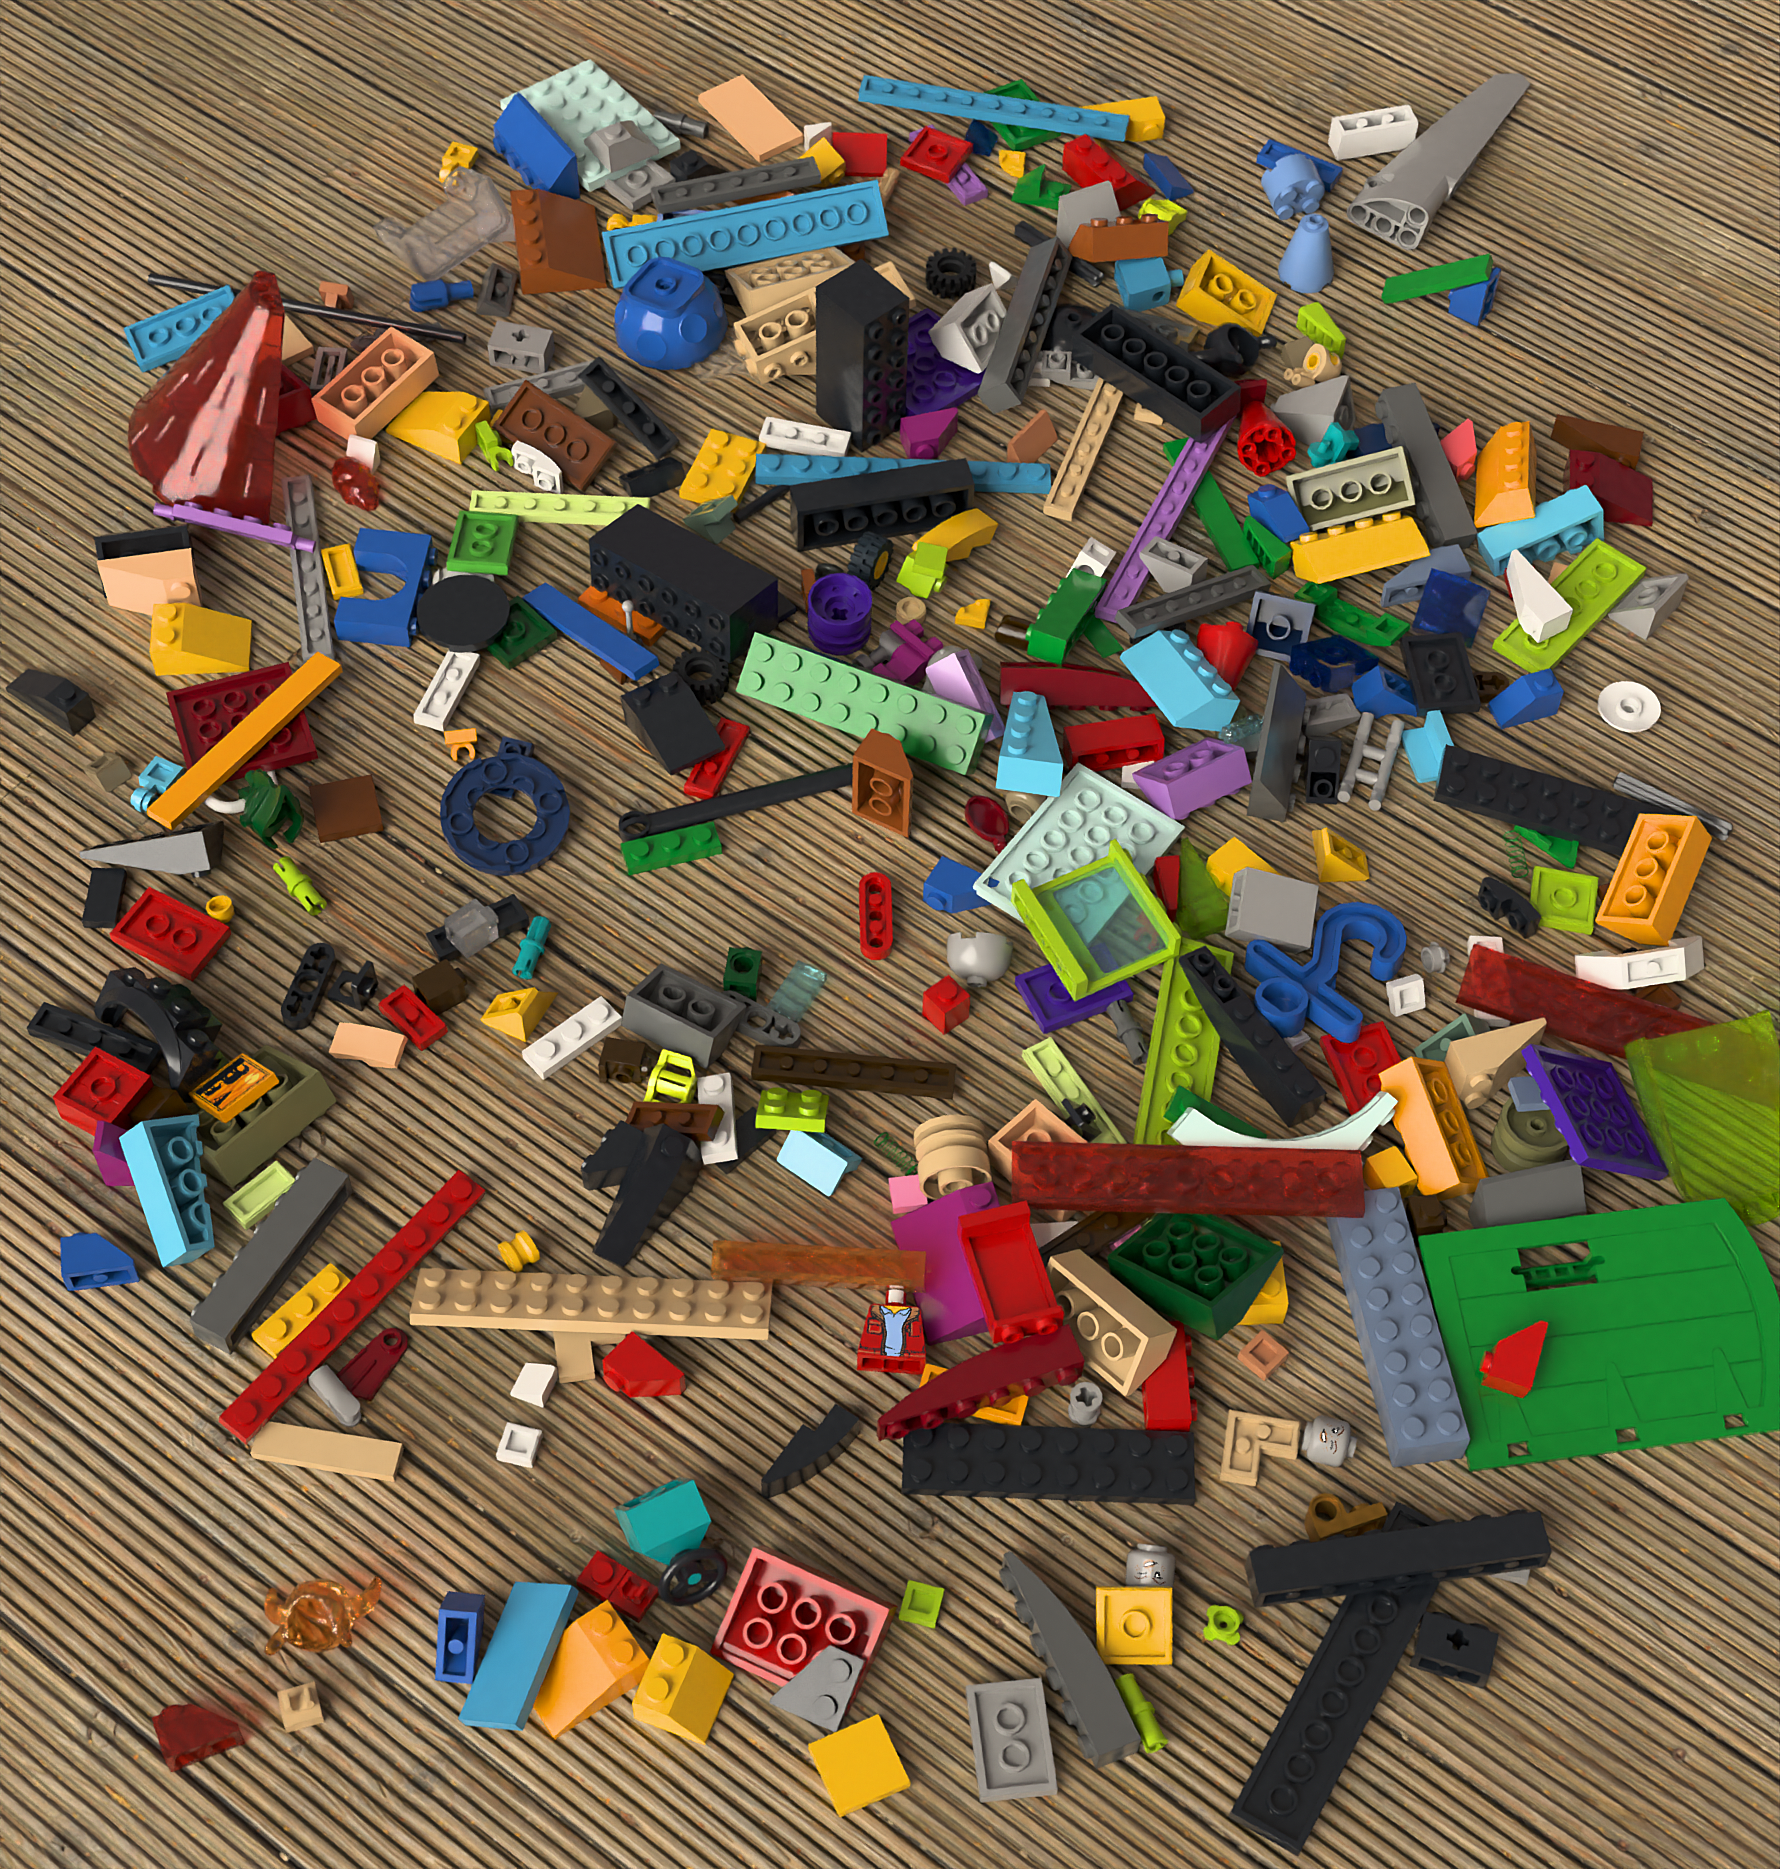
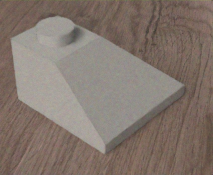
M632 120L609 125L595 131L584 139V144L610 173L659 154V149Z

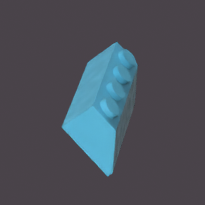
M1176 629L1173 631L1158 630L1121 654V661L1174 727L1226 732L1240 703V699L1232 691V687L1220 677L1217 669L1205 659L1203 652L1190 641L1188 634Z

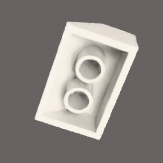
M991 283L965 293L928 333L943 358L978 374L983 372L988 366L1007 310Z

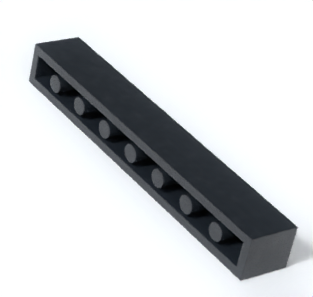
M1518 1509L1509 1512L1506 1516L1492 1517L1489 1514H1482L1473 1517L1470 1521L1463 1522L1446 1519L1437 1522L1434 1526L1427 1527L1410 1524L1399 1528L1398 1531L1391 1532L1374 1529L1363 1533L1362 1536L1348 1538L1346 1535L1338 1534L1319 1542L1311 1543L1310 1540L1303 1539L1283 1547L1274 1548L1273 1545L1269 1544L1261 1545L1248 1552L1245 1570L1254 1608L1542 1568L1546 1566L1552 1550L1541 1512H1528L1525 1509Z

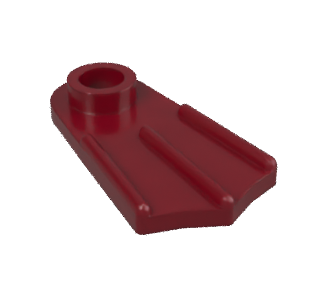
M397 1328L383 1330L336 1374L355 1398L367 1401L373 1400L407 1351L408 1339L406 1334ZM389 1339L397 1340L394 1345L389 1346L385 1344Z

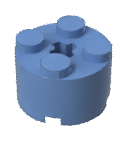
M1303 154L1289 155L1276 161L1277 167L1271 172L1269 169L1264 172L1261 185L1280 220L1289 219L1293 214L1299 212L1310 214L1319 208V201L1324 195L1325 186L1310 158L1306 159Z

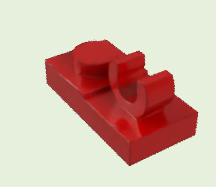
M598 1550L576 1579L578 1587L603 1602L608 1600L614 1609L637 1623H640L659 1596L658 1587Z

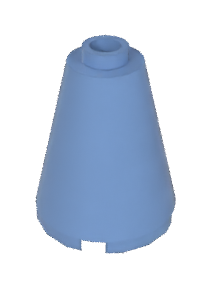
M1308 214L1300 220L1279 263L1278 275L1280 281L1283 284L1286 281L1291 285V289L1296 292L1306 294L1322 291L1323 286L1327 284L1329 286L1332 283L1334 266L1329 224L1326 218L1319 214Z

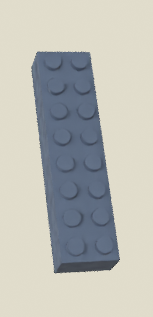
M1399 1187L1331 1195L1325 1218L1392 1468L1463 1458L1470 1437Z

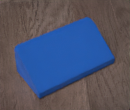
M1153 153L1144 154V170L1168 200L1173 201L1193 194L1194 190L1167 156Z

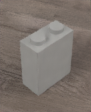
M1250 867L1234 873L1225 936L1246 942L1257 939L1265 940L1278 950L1293 954L1309 949L1314 942L1316 934L1313 924L1315 914L1320 905V899L1317 896L1319 885Z

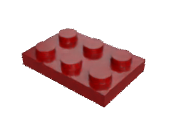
M148 887L109 934L113 942L193 982L232 933L229 926Z
M1383 1021L1361 1026L1360 1036L1353 1043L1341 1042L1330 1034L1320 1038V1047L1351 1116L1360 1111L1381 1091L1382 1083L1378 1074L1402 1062Z

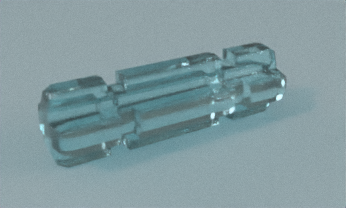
M1252 714L1223 726L1222 732L1218 733V737L1223 739L1225 744L1234 743L1260 732L1263 719H1260L1258 714Z

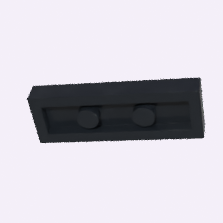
M512 894L426 933V940L439 962L445 959L451 961L530 925L529 916L515 894Z

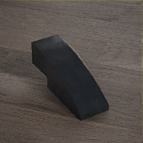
M835 1404L815 1431L802 1424L761 1479L762 1496L769 1499L787 1492L810 1480L827 1468L845 1452L859 1435L860 1418Z

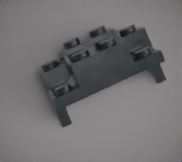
M136 967L110 971L95 1004L94 1012L96 1017L101 1022L111 1024L115 1028L119 1027L128 1009L136 1013L148 1026L162 1050L169 1072L171 1089L176 1090L185 1103H193L189 1093L229 1063L214 1044L223 1024L212 1014L209 1008L199 1002L191 994V991L182 984L171 985L169 981L162 977L147 979L146 975Z

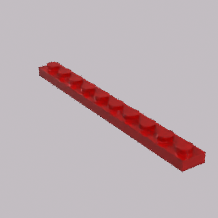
M458 1170L219 1416V1423L247 1444L309 1380L308 1377L335 1353L485 1196L486 1190L461 1170Z

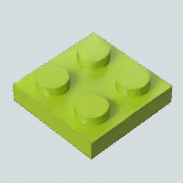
M779 1087L770 1088L768 1091L762 1090L756 1113L755 1128L824 1133L829 1109V1095H822L821 1092L816 1090H805L802 1093L788 1092V1090Z

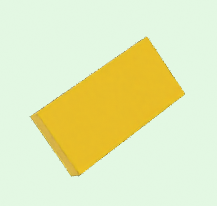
M351 544L320 549L334 601L339 600L340 597L349 598L364 594Z

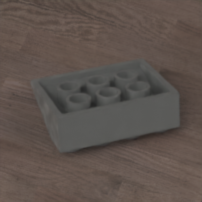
M1274 662L1246 816L1284 822L1286 812H1293L1296 793H1290L1291 783H1298L1301 764H1295L1296 754H1303L1306 736L1300 735L1301 725H1308L1311 707L1305 706L1306 693L1281 663Z

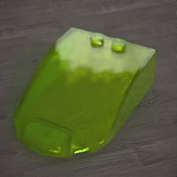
M1769 1009L1747 1018L1646 1040L1645 1037L1639 1038L1624 1045L1631 1077L1647 1126L1682 1199L1687 1203L1725 1198L1746 1227L1763 1224L1780 1216V1047Z

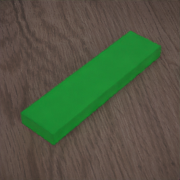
M1489 253L1386 278L1381 298L1385 304H1390L1489 280L1494 260Z

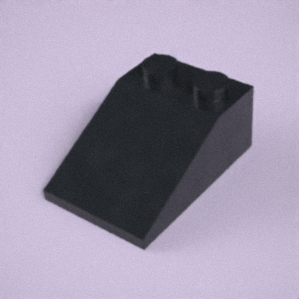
M672 671L620 696L625 724L670 776L726 750L723 741L691 688L676 671Z

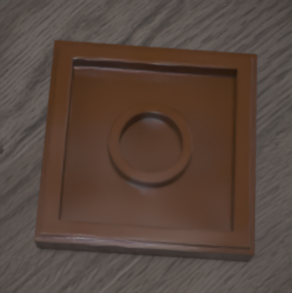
M372 774L309 786L320 843L384 831Z

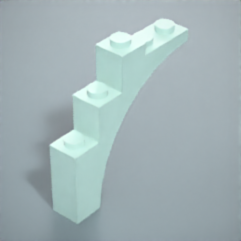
M1380 1091L1360 1111L1340 1124L1315 1134L1289 1139H1267L1239 1134L1215 1124L1194 1108L1188 1107L1168 1130L1167 1134L1225 1184L1234 1189L1238 1184L1241 1187L1244 1186L1255 1173L1252 1168L1256 1164L1286 1189H1289L1292 1185L1297 1187L1307 1176L1308 1171L1306 1168L1310 1165L1334 1187L1342 1190L1345 1185L1348 1188L1351 1187L1362 1173L1359 1169L1364 1163L1354 1153L1357 1150L1362 1152L1373 1140L1371 1133L1379 1124L1384 1126L1395 1114L1393 1107L1398 1101L1388 1092Z

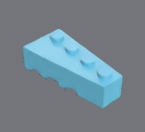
M1587 485L1571 489L1560 497L1539 504L1535 509V517L1489 526L1478 533L1479 553L1496 577L1504 574L1511 552L1515 549L1530 564L1537 559L1544 562L1554 560L1556 554L1569 551L1571 555L1582 552V546L1591 544L1596 538L1604 542L1603 509Z
M1030 691L1013 692L999 755L996 788L1060 797L1064 764L1045 696L1036 695Z
M198 1114L141 1121L119 1137L163 1267L191 1263L215 1247L210 1204L206 1203L204 1198V1188L207 1187L206 1174L201 1173L199 1157L203 1155L202 1141H197L196 1128L200 1126Z

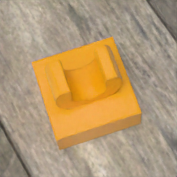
M476 728L444 732L445 744L447 748L452 747L451 757L454 762L458 761L457 752L461 748H466L469 751L470 760L475 758V749L472 745L478 744Z

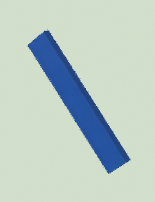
M546 582L522 597V600L544 620L634 681L639 680L660 665L656 655Z

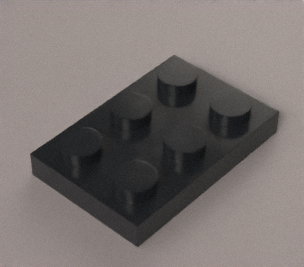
M1461 632L1400 638L1399 647L1418 717L1427 716V712L1440 710L1441 715L1479 712L1481 702Z

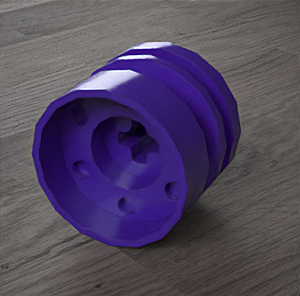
M834 573L824 576L811 586L808 594L809 638L815 647L831 655H850L859 651L868 642L871 634V591L864 581L854 575Z

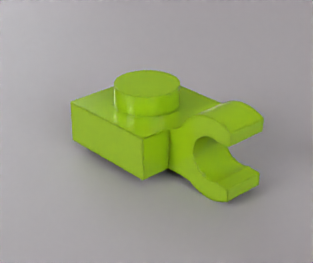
M486 420L476 423L477 444L488 463H491L492 469L499 471L498 461L505 460L509 466H513L512 452L509 449L501 448L502 442L497 430L492 431Z

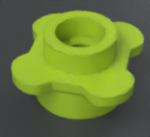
M1210 1606L1206 1612L1209 1620L1208 1625L1203 1629L1204 1637L1208 1641L1217 1639L1225 1641L1230 1646L1236 1645L1240 1640L1238 1628L1243 1622L1242 1613L1227 1606ZM1220 1623H1226L1227 1627L1221 1628Z

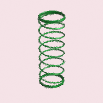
M1511 830L1503 835L1506 844L1518 841L1517 839L1520 838V847L1523 849L1520 832ZM1507 833H1519V836L1515 839H1505ZM1525 854L1523 857L1525 862L1521 860L1511 862V864L1517 862H1524L1526 864L1525 868L1523 865L1511 867L1512 869L1517 868L1512 872L1514 878H1523L1529 873ZM1516 870H1527V873L1523 876L1517 877L1513 875Z
M883 1132L875 1139L874 1145L881 1149L882 1147L879 1148V1146L885 1140L888 1141L892 1137H889L887 1132ZM886 1134V1137L879 1144L875 1145L880 1136ZM910 1156V1157H911V1160L908 1161L907 1163H909V1162L911 1163V1161H915V1163H916V1160H912V1156ZM915 1164L910 1169H908L905 1173V1176H908L912 1172L911 1170H914V1168L918 1166V1164Z

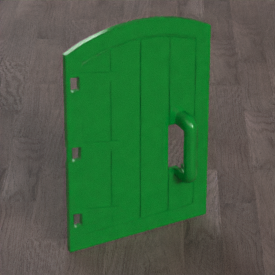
M1725 1198L1419 1236L1418 1242L1434 1314L1470 1437L1465 1451L1469 1472L1780 1431V1299L1773 1278L1758 1246L1743 1221ZM1586 1241L1588 1243L1590 1253L1582 1261L1520 1268L1521 1262L1518 1250ZM1597 1280V1283L1527 1292V1289ZM1541 1320L1548 1322L1532 1388L1523 1399L1481 1385L1484 1373L1479 1371V1367L1485 1351L1490 1352L1498 1341ZM1742 1416L1745 1426L1725 1428L1724 1417ZM1634 1429L1638 1440L1617 1442L1616 1431ZM1526 1443L1529 1454L1509 1457L1508 1445Z

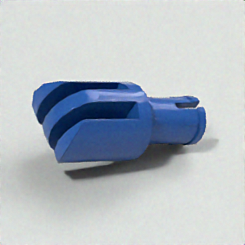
M442 279L415 283L411 286L409 305L414 312L446 308L450 301L473 298V286L470 280L449 284L443 282Z

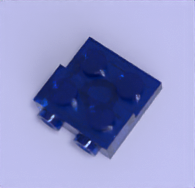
M1339 634L1293 645L1289 668L1293 675H1301L1303 679L1309 680L1314 688L1320 687L1325 692L1334 693L1338 692L1339 689L1352 686L1354 675H1363L1364 672L1371 671L1378 666L1379 657Z

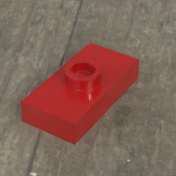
M405 984L378 1003L379 1010L421 1051L448 1033L447 1025Z

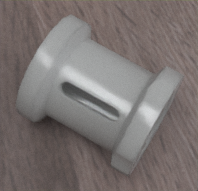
M1081 1382L1072 1389L1068 1416L1073 1423L1078 1424L1080 1427H1089L1096 1423L1100 1416V1406L1103 1400L1099 1387L1090 1382Z

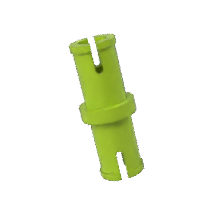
M290 856L280 858L278 861L283 867L281 868L278 863H275L273 870L286 883L289 894L292 897H297L311 916L321 913L322 911L317 905L319 904L325 909L327 902L312 886V879L298 869Z
M1126 1674L1116 1679L1114 1684L1137 1729L1146 1753H1154L1165 1747L1168 1739L1164 1736L1153 1715L1155 1708L1150 1701H1146L1134 1674Z

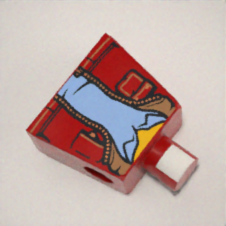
M897 1289L889 1290L886 1292L885 1304L870 1305L858 1347L857 1370L923 1375L926 1350L921 1310L916 1306H906V1292Z

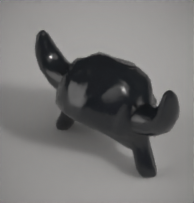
M1228 322L1222 323L1208 333L1204 350L1189 351L1188 353L1221 374L1240 376L1251 371L1258 360L1260 349L1274 348L1277 345V340L1272 336L1255 337L1249 329L1239 324Z

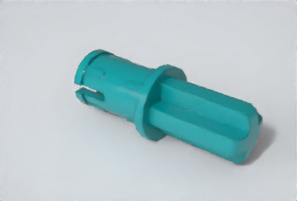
M541 916L533 918L526 938L521 940L519 944L521 950L512 968V973L515 976L518 975L520 970L519 978L526 980L532 978L539 956L545 953L544 943L552 926L548 918Z

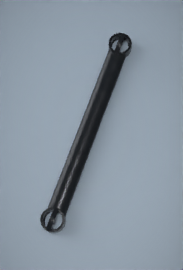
M853 762L649 814L630 811L625 813L618 822L619 836L622 842L632 841L850 786L853 781ZM635 823L646 827L638 834H630L624 831L628 826Z

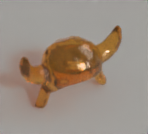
M375 1576L369 1586L362 1593L354 1597H349L345 1587L336 1581L329 1579L302 1581L299 1585L295 1586L291 1594L286 1598L285 1604H279L277 1591L274 1588H270L264 1601L265 1615L275 1626H279V1628L267 1642L264 1653L273 1656L279 1652L285 1643H289L302 1651L313 1653L333 1651L340 1644L345 1648L352 1645L350 1630L353 1621L367 1616L375 1608L382 1591L381 1578Z

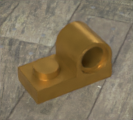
M1322 1493L1316 1495L1310 1501L1304 1526L1311 1543L1325 1541L1327 1538L1338 1534L1346 1535L1348 1538L1362 1536L1363 1533L1374 1529L1381 1530L1388 1514L1382 1502L1373 1505L1362 1503L1353 1507L1347 1513L1343 1504L1336 1496ZM1326 1513L1332 1520L1323 1521L1316 1514Z

